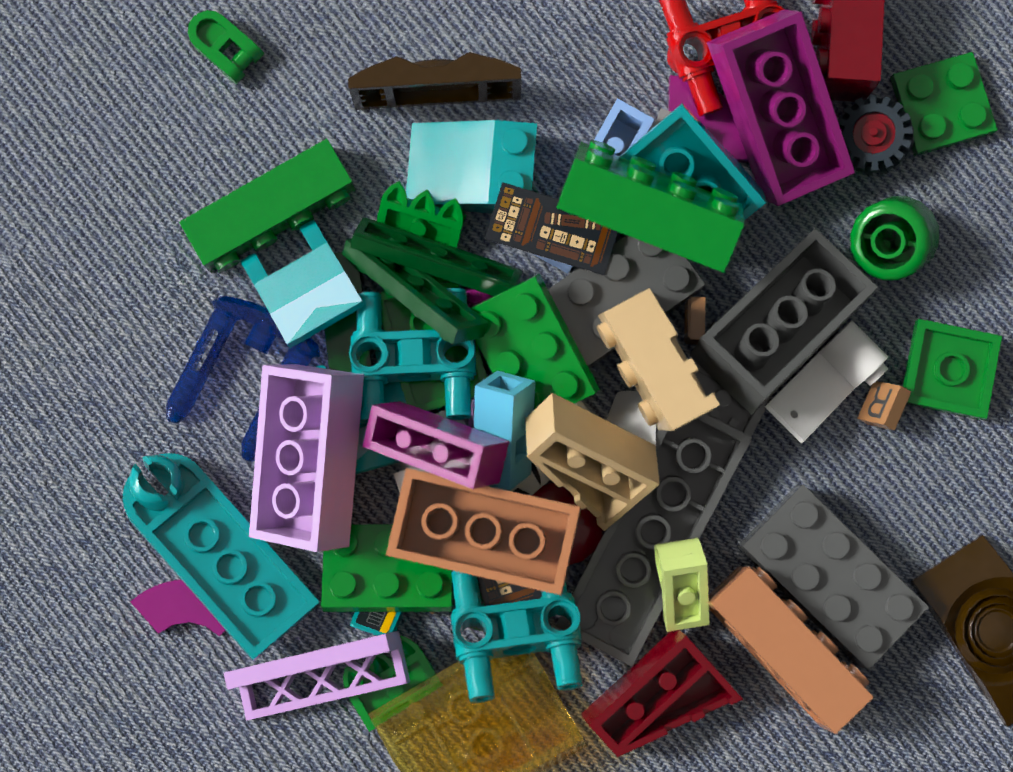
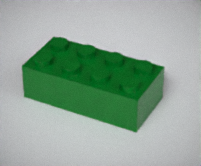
M591 140L590 145L583 142L580 143L562 189L557 209L724 273L745 224L743 204L737 202L738 197L735 194L721 188H714L712 192L696 186L697 181L694 178L679 172H673L672 176H668L656 171V165L653 162L641 157L632 156L631 160L614 155L615 149L596 140Z

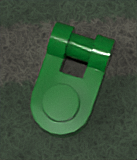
M206 10L199 12L191 19L188 25V36L192 45L236 85L244 78L245 74L243 71L252 61L257 63L265 54L250 38L216 11ZM233 43L240 50L229 60L222 53Z

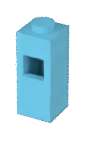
M498 370L475 385L474 428L510 441L500 483L490 485L489 487L511 491L531 475L532 461L527 457L525 418L534 411L535 380Z

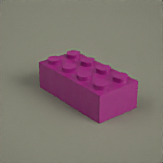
M784 9L707 42L754 179L764 191L767 202L780 206L855 173L801 11Z

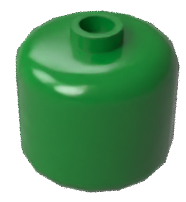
M891 196L866 207L856 218L850 233V246L856 263L868 275L881 280H901L920 271L934 257L939 245V225L933 212L921 201L908 196Z

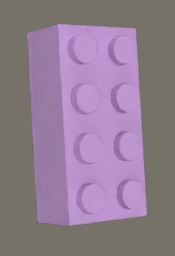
M298 364L263 365L249 528L250 538L314 552L349 547L364 374Z

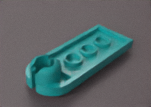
M174 453L143 457L142 460L145 467L168 494L165 496L163 494L159 495L144 478L140 468L134 464L123 489V506L130 522L251 660L255 662L320 605L319 600L266 541L249 537L250 523L194 461Z

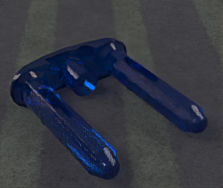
M220 296L211 301L214 311L166 403V419L170 423L178 424L190 414L236 321L244 319L254 324L244 344L266 355L276 336L284 340L266 307L229 296ZM218 331V335L201 369L197 371V366L214 333ZM309 337L288 349L281 365L298 364L309 366L312 358H320L319 345L312 337ZM259 408L241 442V457L248 462L255 461Z

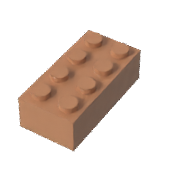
M406 468L386 555L562 595L581 507L489 486L471 489L435 474Z
M738 566L708 595L709 610L820 727L836 735L874 698L865 688L870 683L869 680L853 664L848 666L844 661L840 662L834 656L839 649L821 631L819 633L814 630L810 631L805 626L804 622L808 619L806 614L792 600L780 599L773 592L777 584L760 567L755 569L754 567Z

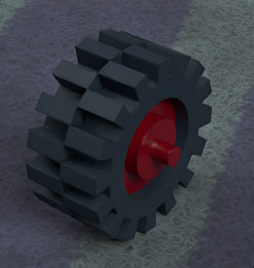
M869 95V99L862 100V97L856 99V104L852 107L848 105L843 110V117L838 119L854 170L857 172L859 170L863 171L865 175L873 176V173L887 174V171L892 168L896 170L901 166L900 163L903 159L906 160L908 158L910 148L913 147V126L909 114L904 111V107L899 102L894 103L887 96H884L882 99L877 98V95Z

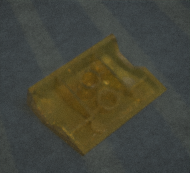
M534 653L494 658L490 661L495 699L481 703H471L469 701L464 665L458 661L368 714L400 772H545L584 749L587 745Z

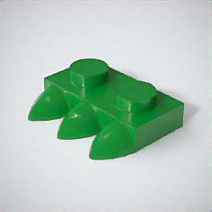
M398 181L384 192L377 221L458 248L466 215H463L460 203L456 198L445 203L442 208L436 207L428 189L418 194L414 199H409L403 185Z
M400 636L410 683L348 697L369 732L444 685L422 648L420 649L415 642L407 637ZM382 653L377 654L369 670L382 679L396 677L393 661ZM348 666L345 667L343 674L344 689L350 687L358 673ZM364 676L359 685L370 683L372 681Z

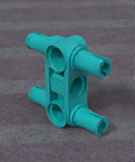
M447 289L467 305V292L465 289ZM378 292L358 293L365 306L356 310L357 330L353 332L350 338L349 357L351 373L364 374L360 423L368 424L372 405L384 403V385L388 384V382L431 380L444 382L446 418L450 420L470 419V381L474 380V376L477 374L475 339L452 345L443 340L435 330L386 332L382 330L381 294ZM453 346H462L468 351L467 357L458 363L448 361L445 358V353ZM373 349L381 352V359L376 365L367 367L359 363L360 357L365 351Z
M457 571L451 573L456 609L452 611L450 616L456 659L460 664L464 665L469 701L471 703H481L495 699L490 663L494 658L547 651L552 655L557 690H573L583 686L577 651L582 642L580 612L576 606L575 598L571 593L567 592L566 580L562 595L541 591L542 597L539 599L485 606L481 603L477 576ZM562 615L570 621L571 627L564 631H557L549 625L548 620L552 616ZM477 627L484 632L485 637L479 642L470 643L464 640L461 633L466 628Z

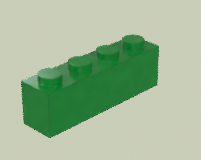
M326 138L181 220L179 224L203 266L209 272L217 269L221 273L237 265L241 261L239 256L254 248L258 252L274 244L277 241L276 235L288 228H291L292 231L299 230L302 225L314 220L313 214L323 208L328 207L329 210H333L342 206L351 199L349 194L355 191V187Z

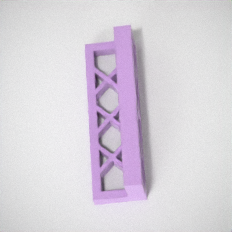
M399 631L224 672L227 690L237 687L240 689L246 721L410 683ZM391 651L396 677L382 679L368 670L377 654ZM367 657L363 665L355 661V659ZM343 662L358 672L350 687L345 689L329 680L336 665ZM326 667L323 674H320L319 672L314 670L317 668ZM304 672L318 681L309 697L302 698L289 689L297 673ZM286 676L283 683H280L275 679ZM364 676L372 681L370 683L359 685ZM264 681L278 692L270 706L257 709L252 684ZM324 686L332 691L320 694ZM284 695L292 700L289 702L280 703Z

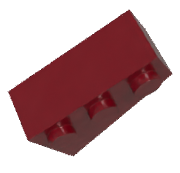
M680 630L670 631L582 712L581 716L609 749L619 757L667 735L668 731L689 721H698L706 717L705 714L726 704L732 705L743 700V698L692 641Z

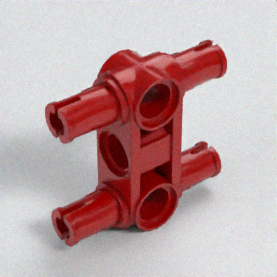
M659 0L670 31L666 34V41L669 47L667 62L670 68L678 74L679 79L688 83L699 117L717 112L723 108L711 74L715 71L716 67L707 42L784 10V8L779 6L778 1L743 0L746 7L741 12L699 25L698 22H693L686 0ZM684 44H689L696 49L697 61L689 60L685 56L683 51Z

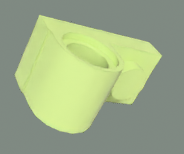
M699 538L655 544V561L662 588L663 619L667 632L709 625L708 567Z

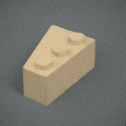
M650 288L598 315L601 324L597 325L599 335L608 349L615 347L622 360L617 365L618 370L629 388L635 385L643 401L638 403V408L649 426L655 424L658 430L673 431L720 405L713 393L706 396L695 375V373L699 372L698 367L692 358L687 360L675 338L677 337L675 329Z
M554 393L550 394L525 418L527 457L558 487L564 486L573 494L574 503L581 507L582 510L587 508L597 518V525L604 531L660 484L656 446Z

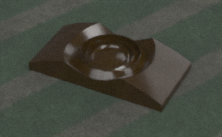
M468 52L455 60L431 59L410 62L396 56L367 67L348 78V89L355 110L521 100V68L500 59Z
M980 535L910 582L923 602L929 607V611L1003 724L1008 727L1013 724V573L987 539Z

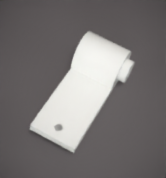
M851 320L786 384L765 408L800 443H803L863 381L871 386L888 370V367L883 363L888 356Z

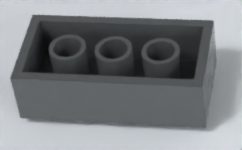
M814 229L699 339L690 356L753 415L865 304L878 287L818 230Z
M626 235L614 243L605 275L578 268L548 290L590 369L616 351L615 347L608 349L597 330V325L601 324L598 317L599 314L650 288L664 313L668 315L690 297L698 294L705 286V283L687 258Z
M803 484L795 486L736 546L756 567L764 570L777 584V587L858 667L867 670L929 608Z

